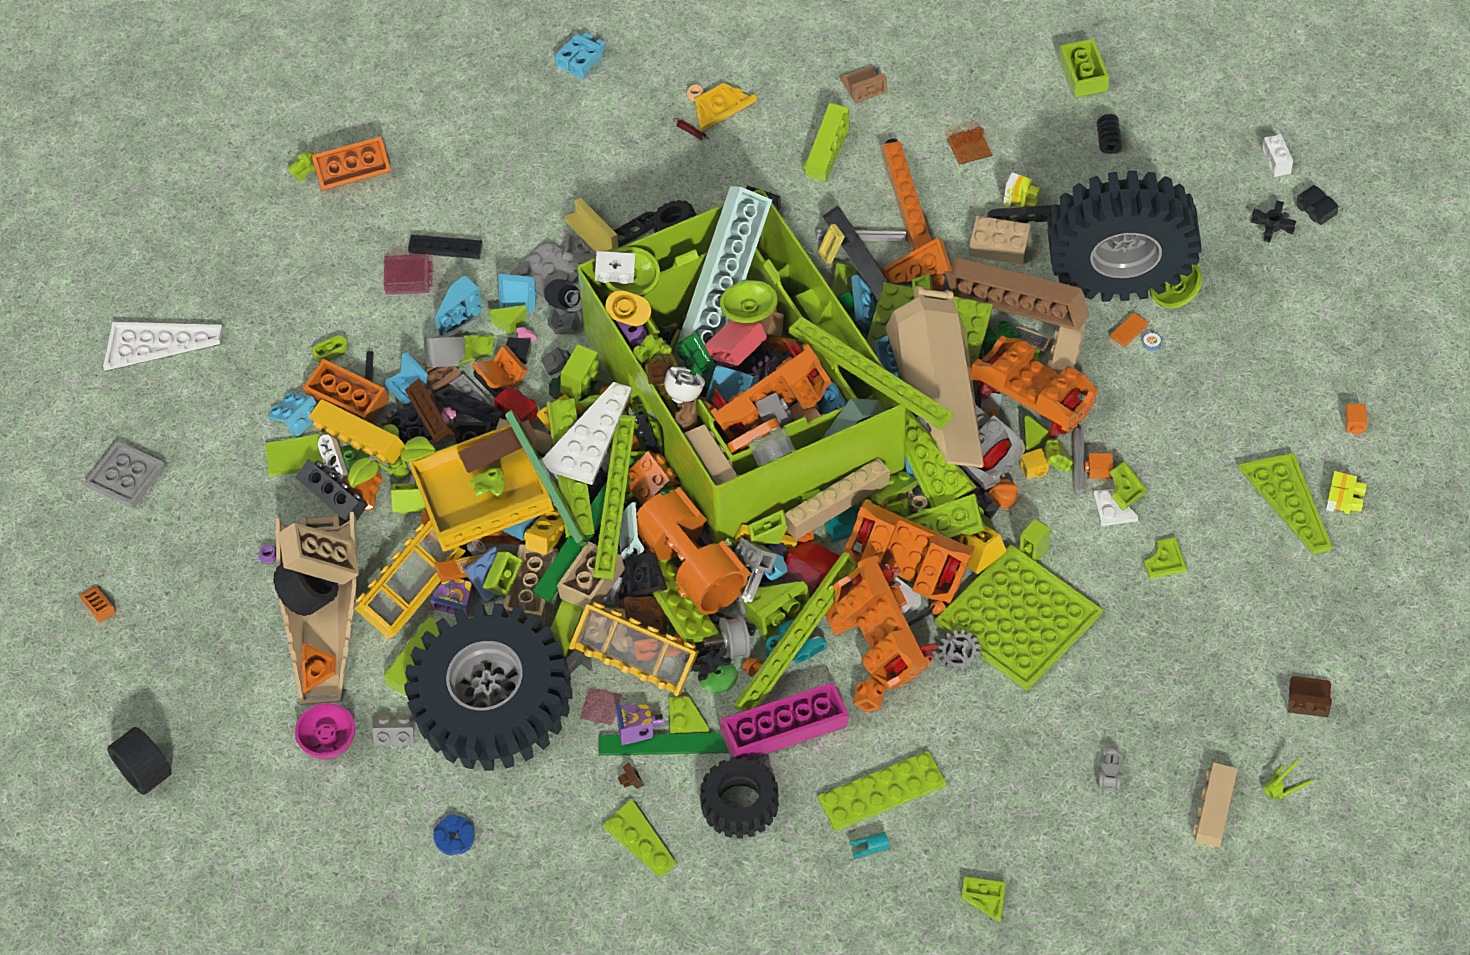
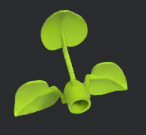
M387 424L381 428L397 437L400 436V432L395 425ZM415 437L405 444V449L401 450V458H398L393 465L389 463V468L376 459L370 461L369 458H362L356 461L349 470V483L354 488L356 485L371 479L377 474L379 466L388 471L390 475L393 473L396 479H403L409 474L406 462L425 457L436 452V450L425 437Z

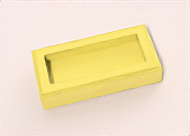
M836 224L830 225L818 250V253L827 264L833 262L845 237Z

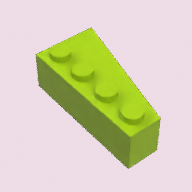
M829 102L815 142L810 149L809 157L804 162L805 176L826 182L850 130L849 107Z

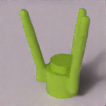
M1296 759L1278 777L1284 768V765H1280L1270 780L1264 784L1263 791L1272 800L1275 798L1281 800L1286 795L1314 782L1313 779H1310L1283 792L1285 785L1282 780L1299 763V759Z

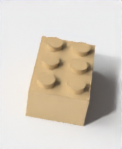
M976 216L969 256L1024 265L1031 224Z
M589 541V544L584 546L557 585L560 599L583 609L589 603L598 602L601 604L624 570L622 556L617 554L614 580L594 578L598 545Z

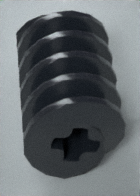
M1105 114L1097 120L1099 149L1103 153L1116 154L1122 149L1119 118L1115 114Z

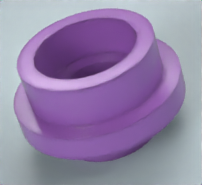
M271 545L263 546L259 551L260 561L265 564L275 562L277 560L276 548Z

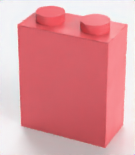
M730 320L705 344V347L713 360L738 366L767 336L760 322L738 323Z

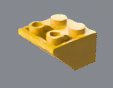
M984 525V531L963 538L964 545L975 547L967 568L976 574H979L1007 552L1001 535Z

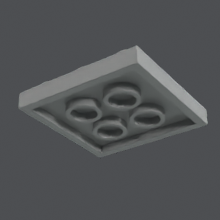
M546 240L518 265L510 275L534 277L536 282L535 291L538 296L546 301L544 292L547 284L556 279L576 282L579 279L577 268L582 263L563 260V250Z
M116 441L85 481V485L94 491L134 508L164 469L165 463Z

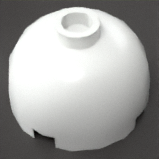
M671 367L670 370L668 369L664 381L665 390L668 395L677 403L695 400L704 387V379L697 373L696 376L691 375V370Z

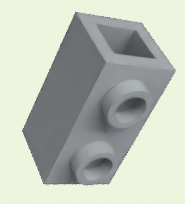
M742 537L735 552L744 565L751 567V570L757 573H762V571L770 573L777 556L776 553L762 544L753 543L750 539Z

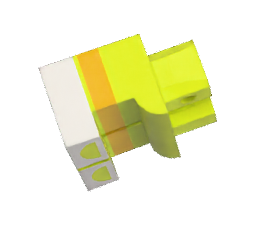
M1012 172L1005 187L1003 206L1009 208L1011 204L1020 207L1037 206L1040 187L1032 185V179Z
M1334 471L1326 510L1334 511L1336 509L1344 511L1346 514H1350V510L1361 512L1364 499L1353 496L1364 497L1367 484L1357 482V476Z

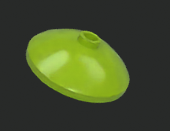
M625 247L614 251L635 254L634 282L627 284L607 282L605 284L612 292L619 290L627 291L641 297L653 291L660 278V268L654 256L646 250L637 247Z
M1192 265L1193 272L1189 276L1180 274L1181 283L1177 286L1165 282L1166 292L1158 295L1151 288L1150 293L1153 300L1159 306L1167 309L1178 308L1190 302L1197 295L1202 285L1203 275L1200 267Z
M754 280L742 281L730 286L722 294L720 299L721 311L732 321L755 323L773 313L778 302L777 294L770 285L764 282Z

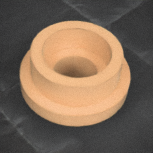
M692 85L687 90V97L691 101H695V98L704 94V90L699 85Z

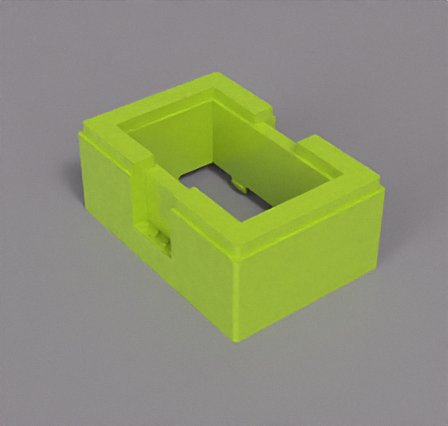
M763 190L754 191L755 193L768 198V196ZM771 202L761 232L759 250L757 248L755 250L746 276L747 280L764 282L775 290L778 300L775 309H777L778 313L784 314L782 330L788 338L802 342L789 333V327L802 316L884 368ZM724 204L621 247H637L646 250L658 262L660 268L658 284L653 291L643 296L650 304L651 316L642 326L646 330L647 335L652 334L654 339L658 338L657 334L660 333L658 326H669L676 323L678 327H683L682 316L684 313H688ZM596 258L578 266L585 336L594 351L598 352V357L615 383L632 387V392L628 399L631 411L635 413L634 405L642 403L646 414L654 412L663 427L666 465L677 474L676 478L680 482L678 487L683 488L684 492L706 517L707 521L703 523V528L714 544H719L727 538L735 540V535L742 524L750 525L781 510L787 513L802 504L801 494L818 488L822 492L877 458L890 470V476L896 475L898 471L904 469L906 408L810 347L818 357L830 380L838 387L846 402L851 398L880 400L886 411L824 439L822 437L825 435L826 430L830 428L844 407L810 422H807L806 418L803 417L781 427L782 432L780 435L732 455L714 427V416L705 402L696 398L693 400L696 404L698 420L696 428L705 424L708 431L711 430L713 432L717 445L722 446L726 459L731 460L735 473L740 474V476L723 484L715 485L674 420L676 412H679L677 402L673 401L672 397L668 395L664 383L657 385L648 384L646 369H643L642 362L637 361L607 313L605 307L606 300L613 292L608 289L605 283L595 281ZM632 326L629 327V332H634ZM670 356L668 359L667 371L668 369L670 370L671 367H676ZM665 397L674 415V418L672 417L671 413L669 412L661 398Z

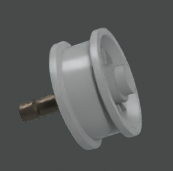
M737 615L735 619L729 620L725 617L720 618V636L703 639L704 647L721 644L722 649L726 648L728 652L725 658L731 657L733 660V657L743 656V658H748L750 655V637L742 615Z

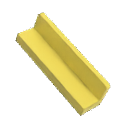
M582 198L575 200L576 212L565 216L564 221L596 253L597 251L611 252L618 249L617 234Z

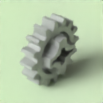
M954 630L953 636L947 633L948 639H941L944 645L938 646V649L941 651L938 656L942 659V665H947L946 668L949 671L954 668L955 673H958L959 669L966 673V668L968 667L973 670L972 664H979L976 658L982 657L981 653L978 652L982 647L980 644H977L979 642L977 637L973 638L971 632L966 635L965 630H962L961 634ZM956 646L962 650L964 657L957 652Z

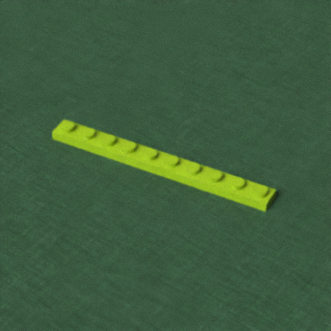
M802 316L789 327L791 335L804 343L806 342L816 351L938 429L942 430L954 418L953 412Z
M622 415L614 432L594 578L614 580L636 416Z
M842 553L737 699L734 706L740 712L760 706L835 601L833 585L851 574L858 567V563L849 553Z

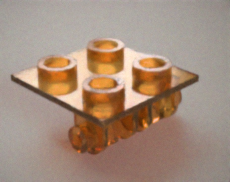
M978 126L971 129V131L967 129L966 133L964 130L956 134L952 133L951 136L946 138L959 165L992 156L983 136L985 133L983 127L980 128Z

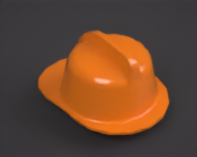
M1001 479L997 485L986 489L1001 505L999 509L1012 508L1017 501L1018 487L1009 479Z

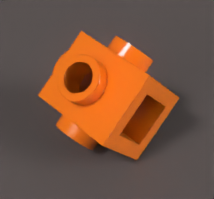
M872 678L858 682L855 688L853 704L865 712L880 709L884 699L885 687Z

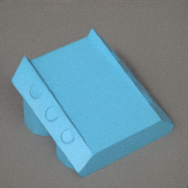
M509 274L498 275L499 305L501 308L526 305L528 314L535 310L537 292L535 291L536 282L534 277Z

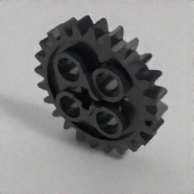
M410 402L409 406L403 403V408L396 406L397 411H390L392 416L385 417L387 423H381L382 426L387 424L395 425L400 432L399 439L404 445L409 440L419 436L425 437L429 442L431 439L433 440L412 402Z

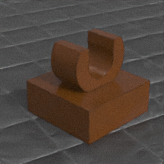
M666 362L647 363L645 368L648 384L657 385L664 383L667 374Z
M630 762L622 766L625 774L620 775L618 780L624 788L631 785L636 789L645 786L638 770Z

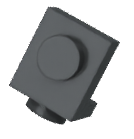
M551 310L547 324L555 334L572 333L576 330L579 317L576 313L559 315L556 310Z
M557 347L541 359L547 373L553 375L566 365L571 354L567 350L564 351Z
M575 649L569 656L565 657L570 674L580 664L589 670L592 669V659L584 655V652Z

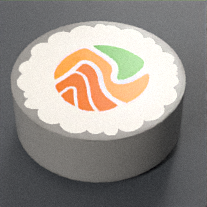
M479 539L467 543V549L472 555L483 554L487 550L484 543Z

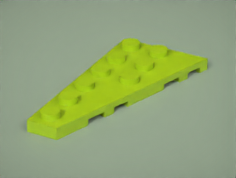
M906 408L905 456L930 507L933 508L960 499L977 488L958 465L946 463L932 435Z
M1294 452L1239 464L1238 469L1312 555L1331 551V542Z

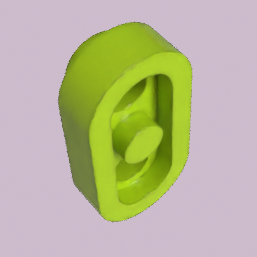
M337 335L316 344L312 348L314 360L317 362H321L322 359L328 361L345 353L348 349L347 339L344 336Z

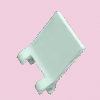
M633 502L623 511L619 555L625 561L627 557H631L630 554L633 552V548L637 549L638 555L644 551V547L638 539L636 504Z

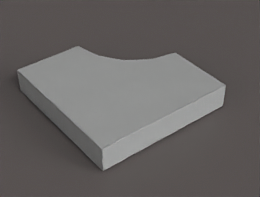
M566 234L563 260L585 263L596 258L597 253L580 236Z

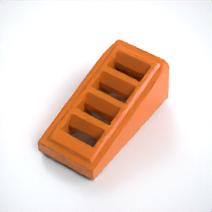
M96 586L79 595L98 623L115 614L114 607ZM93 592L96 593L95 595H93V596H91L90 598L86 599V597H87L88 595L92 594Z

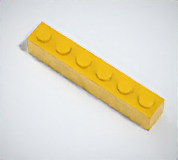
M323 399L320 400L308 416L313 422L312 426L317 430H324L328 435L336 436L344 444L348 442L356 450L362 449L370 457L374 455L382 463L388 462L393 465L401 455V450L405 449V445L399 437Z

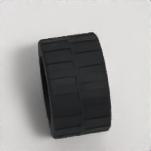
M283 563L277 566L276 571H274L273 582L275 591L283 604L290 611L295 612V614L302 616L311 615L332 602L338 595V583L286 569Z
M131 728L107 747L108 754L120 773L142 795H146L172 774L170 765L162 752L140 728Z

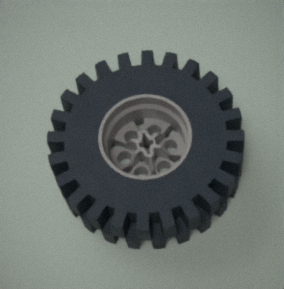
M1132 170L1127 172L1126 179L1118 180L1117 172L1108 173L1109 182L1102 183L1098 176L1089 178V189L1078 183L1073 186V196L1064 193L1059 197L1060 205L1054 204L1052 206L1051 216L1047 218V232L1053 274L1055 276L1058 275L1060 283L1081 288L1084 291V297L1092 300L1100 292L1102 302H1111L1114 294H1120L1121 301H1130V293H1137L1139 299L1142 300L1149 298L1148 289L1151 288L1159 295L1166 292L1165 282L1177 286L1181 283L1180 274L1189 276L1193 272L1192 265H1197L1200 260L1199 253L1202 252L1196 205H1194L1192 195L1185 193V187L1180 183L1173 187L1172 179L1164 176L1157 183L1156 173L1147 172L1142 180H1138L1137 171Z
M494 603L492 615H488L484 605L477 604L473 605L474 618L467 619L463 609L454 611L457 621L456 625L451 627L442 618L436 622L440 634L438 637L429 631L423 634L421 639L425 650L414 647L411 657L414 665L406 666L405 674L409 683L404 684V689L409 700L407 702L416 724L423 738H427L430 747L436 753L441 750L445 759L452 763L459 757L463 766L468 769H474L476 760H479L484 771H493L495 759L500 758L506 769L515 766L513 754L520 752L525 762L533 758L531 745L534 743L543 750L547 748L550 744L547 732L550 731L556 735L560 733L563 727L559 716L568 717L570 707L567 699H572L573 693L570 684L571 675L559 642L555 640L553 632L548 626L543 628L540 619L533 614L527 619L523 609L514 606L508 616L503 604ZM491 666V672L486 670L485 667ZM516 671L518 675L509 679V677ZM467 680L472 685H466L464 682ZM510 688H515L513 691L507 692Z

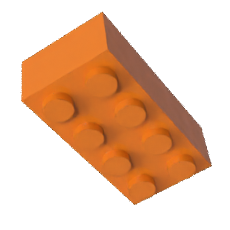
M381 136L311 156L321 192L391 172Z
M322 359L303 386L305 394L312 396L317 403L323 399L373 424L389 401L385 388L325 359Z

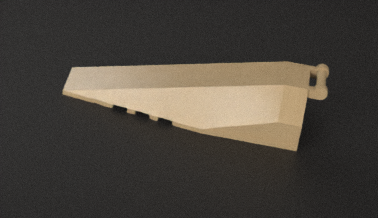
M916 286L914 290L915 299L893 311L885 327L902 380L954 413V418L942 430L924 420L932 429L930 433L936 441L946 463L982 468L984 464L967 333L953 301V292L949 290L945 292L928 290L921 286Z
M350 512V521L341 526L340 515L338 514L325 517H300V524L305 526L333 524V527L314 529L353 540L357 559V520L354 512ZM275 518L277 566L283 563L279 532L288 526L284 525L280 518ZM357 576L344 585L338 583L339 591L337 597L311 615L302 616L295 614L279 599L300 704L341 701L357 589ZM304 643L336 656V674L304 693L302 673V644ZM337 694V697L304 700L306 696Z

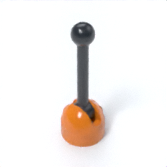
M940 600L933 601L929 611L908 622L909 627L930 614L939 616L946 609L944 603Z

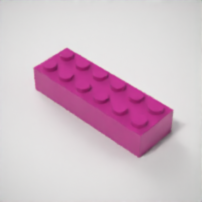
M832 682L722 718L720 733L731 757H736V759L748 757V760L846 728L849 713Z

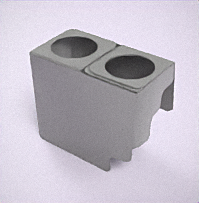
M464 336L424 338L425 367L459 366V360H463L465 354Z

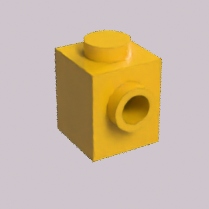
M1042 448L1021 456L1019 465L1026 479L1033 477L1041 478L1048 473L1049 464H1047V456Z

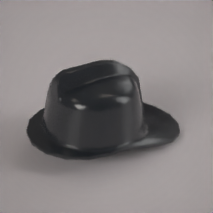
M556 279L547 284L544 296L550 306L569 312H576L582 308L580 286L578 283Z

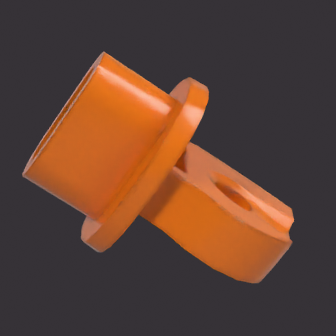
M750 657L742 665V669L747 671L748 676L752 677L763 665V661L760 658Z

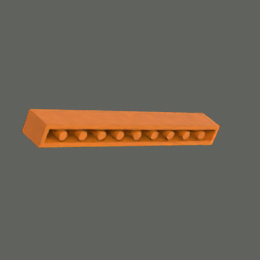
M901 141L883 144L884 163L911 251H914L931 241ZM942 274L931 277L933 290L943 292Z

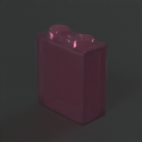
M429 255L385 256V294L430 293V287H433V276H430V272H433V261L429 260Z

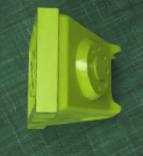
M796 581L768 587L758 586L753 601L744 602L747 611L745 613L746 618L751 624L756 625V630L765 642L770 637L778 634L777 630L780 625L796 619L810 599L807 584L803 581Z

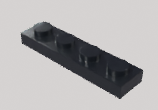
M411 235L408 252L412 254L480 259L483 241Z
M449 386L436 394L438 402L482 422H491L494 427L498 425L500 418L507 419L505 416L507 412Z

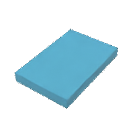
M854 275L851 279L856 322L869 334L876 311L875 295L858 275Z

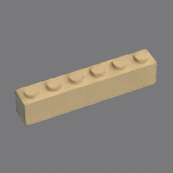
M877 458L785 513L788 533L797 540L887 486L890 479V470Z

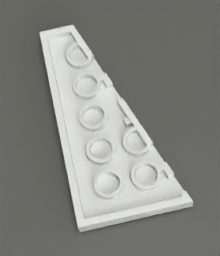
M112 322L103 368L106 371L218 345L221 342L222 325Z
M615 382L608 387L543 457L542 461L548 472L593 485L632 392V387Z

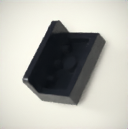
M972 480L977 488L967 493V495L975 494L979 507L984 511V515L992 519L1001 505L978 482Z

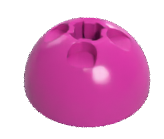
M332 703L318 704L309 708L300 716L295 727V737L300 748L309 756L322 760L333 759L342 755L351 746L355 736V722L350 712L344 707Z

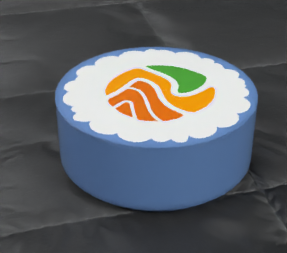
M1154 332L1145 334L1142 341L1143 347L1150 351L1159 349L1161 337Z

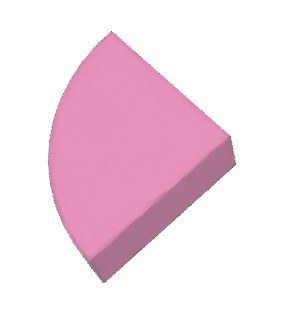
M523 327L516 328L518 338L537 339L533 330L529 331Z

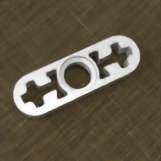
M322 435L318 441V448L324 465H326L325 468L327 471L330 470L338 475L340 482L344 481L348 477V471L338 442L333 436ZM335 455L336 462L331 465V457Z

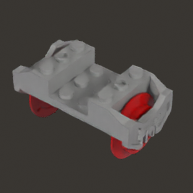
M976 405L984 465L982 468L958 466L986 490L997 485L1001 481L1000 478H1004V474L1011 470L1010 467L1017 465L1025 451L1023 441L1008 426L995 416L991 418ZM910 411L930 433L932 429L929 424L925 423L923 418Z

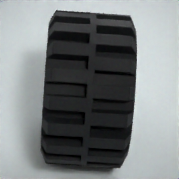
M673 200L663 204L662 207H659L653 213L651 226L656 233L697 215L691 203L685 200Z

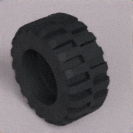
M732 757L730 761L725 759L720 761L719 766H712L709 769L710 774H705L700 787L702 814L710 827L714 825V831L719 834L724 831L726 837L731 838L732 834L737 835V839H743L745 834H748L749 837L755 836V831L757 830L759 833L765 831V824L770 826L773 823V817H776L779 806L778 784L775 782L774 774L769 772V768L766 765L760 766V761L755 759L749 761L748 757H742V759ZM734 786L749 787L759 795L755 803L745 808L729 807L720 799L726 790Z

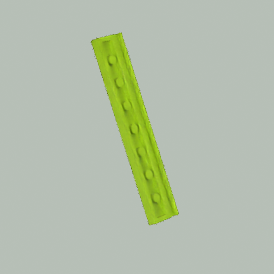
M574 398L555 400V402L551 403L547 401L553 447L578 421ZM557 474L559 491L584 535L594 534L587 483ZM564 522L565 534L567 538L571 536V533Z

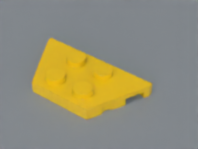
M725 83L695 98V107L700 131L707 130L757 102V96L754 94L751 96L743 93V90L733 88Z

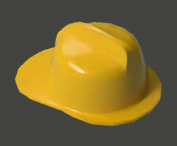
M619 290L609 295L606 300V311L616 321L631 326H640L647 322V319L651 316L649 302L639 295Z

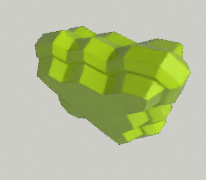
M1048 439L1045 447L1047 464L1053 465L1059 471H1071L1074 461L1068 454L1067 449L1063 447L1058 439Z

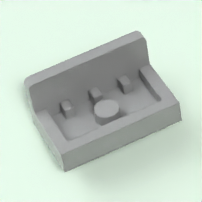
M408 714L375 716L372 727L374 745H414V729L416 724L414 717Z

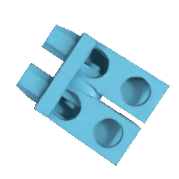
M587 32L582 35L576 33L573 36L574 39H571L555 54L557 67L567 72L570 71L571 74L581 79H584L592 66L598 63L605 49V42L598 39L594 43L592 42V36Z

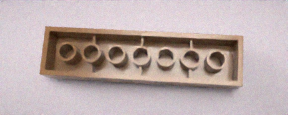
M957 257L950 264L953 272L945 273L954 297L993 304V309L1074 330H1079L1089 316L1082 289L1076 286Z

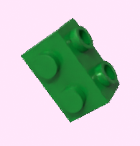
M697 333L691 334L676 344L678 348L676 352L687 363L688 366L686 368L691 370V375L696 376L697 373L703 376V373L715 365Z

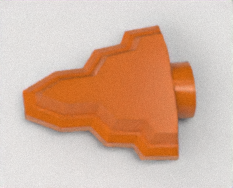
M377 472L371 479L350 489L353 493L355 491L364 497L362 501L368 505L365 509L366 511L374 509L376 503L375 495L379 492V485L382 483V473ZM347 477L344 482L350 485L349 478Z

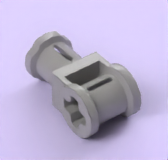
M1107 749L1103 751L1105 759L1100 770L1099 788L1104 786L1119 790L1121 765L1118 764L1121 752L1117 749Z

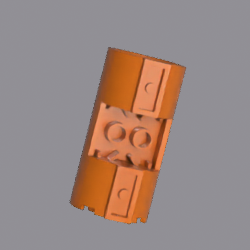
M680 487L676 490H670L669 494L662 495L659 493L655 495L636 513L638 516L637 532L643 540L642 542L646 545L644 550L647 553H655L660 561L669 560L677 556L683 561L676 574L675 583L679 586L677 591L684 599L688 597L702 614H713L726 608L740 596L747 584V577L752 573L723 540L719 544L700 547L696 541L700 537L703 523L707 519Z

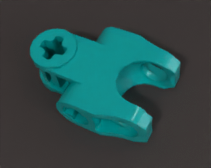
M795 619L780 625L777 630L779 634L770 637L766 641L767 658ZM822 637L817 639L807 638L793 658L794 663L798 664L825 650L827 648L826 639Z

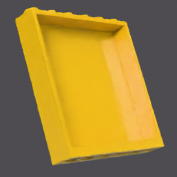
M510 424L408 462L443 552L554 510L549 494L523 448L470 473L466 471L462 460H460L458 452L511 428ZM491 468L500 469L503 472V481L505 482L503 493L497 497L489 491L476 497L474 492L475 486L469 484L471 479Z

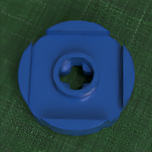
M448 815L446 819L440 821L436 826L433 838L436 847L446 855L462 854L472 847L475 841V831L467 819L456 815ZM458 832L459 838L451 840L450 833Z

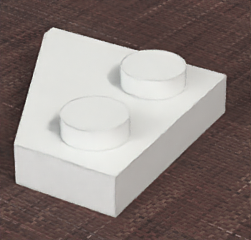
M1113 489L1093 491L1101 526L1138 521V515L1130 507L1122 511L1112 499Z

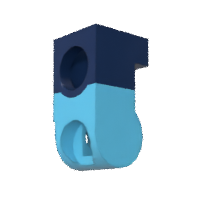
M766 543L763 546L770 548L777 556L771 572H765V575L770 580L775 581L787 572V565L783 557L786 547L782 543Z

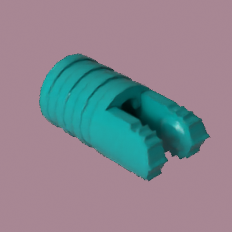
M885 831L849 841L850 846H857L866 842L868 849L855 852L853 854L854 859L890 849Z

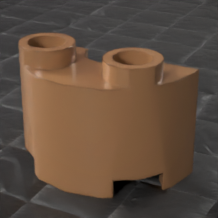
M695 401L677 403L679 412H676L675 421L682 433L695 429L698 422Z

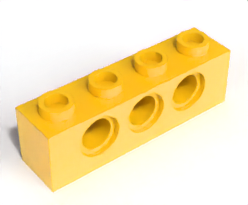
M553 502L554 510L543 514L538 520H535L530 529L526 530L524 534V540H526L525 549L547 555L561 540L565 529L564 520Z

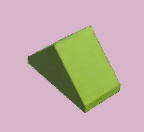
M526 305L489 310L491 323L511 335L528 318Z
M1029 416L1024 418L1025 453L1039 449L1048 440V431Z
M783 510L748 525L751 541L753 543L780 544L788 528L785 512Z

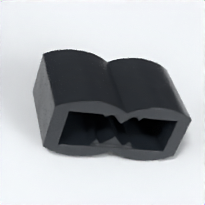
M1316 185L1297 195L1296 204L1298 209L1309 214L1313 222L1322 225L1338 214V204L1331 197L1326 196Z

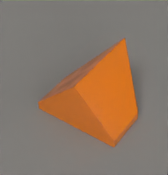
M306 643L302 644L304 693L336 674V656Z

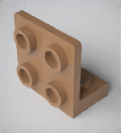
M872 66L841 76V81L854 103L887 92L886 75L884 73L877 75Z

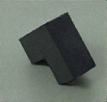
M508 337L506 346L513 353H516L515 355L523 364H527L532 346L531 340Z

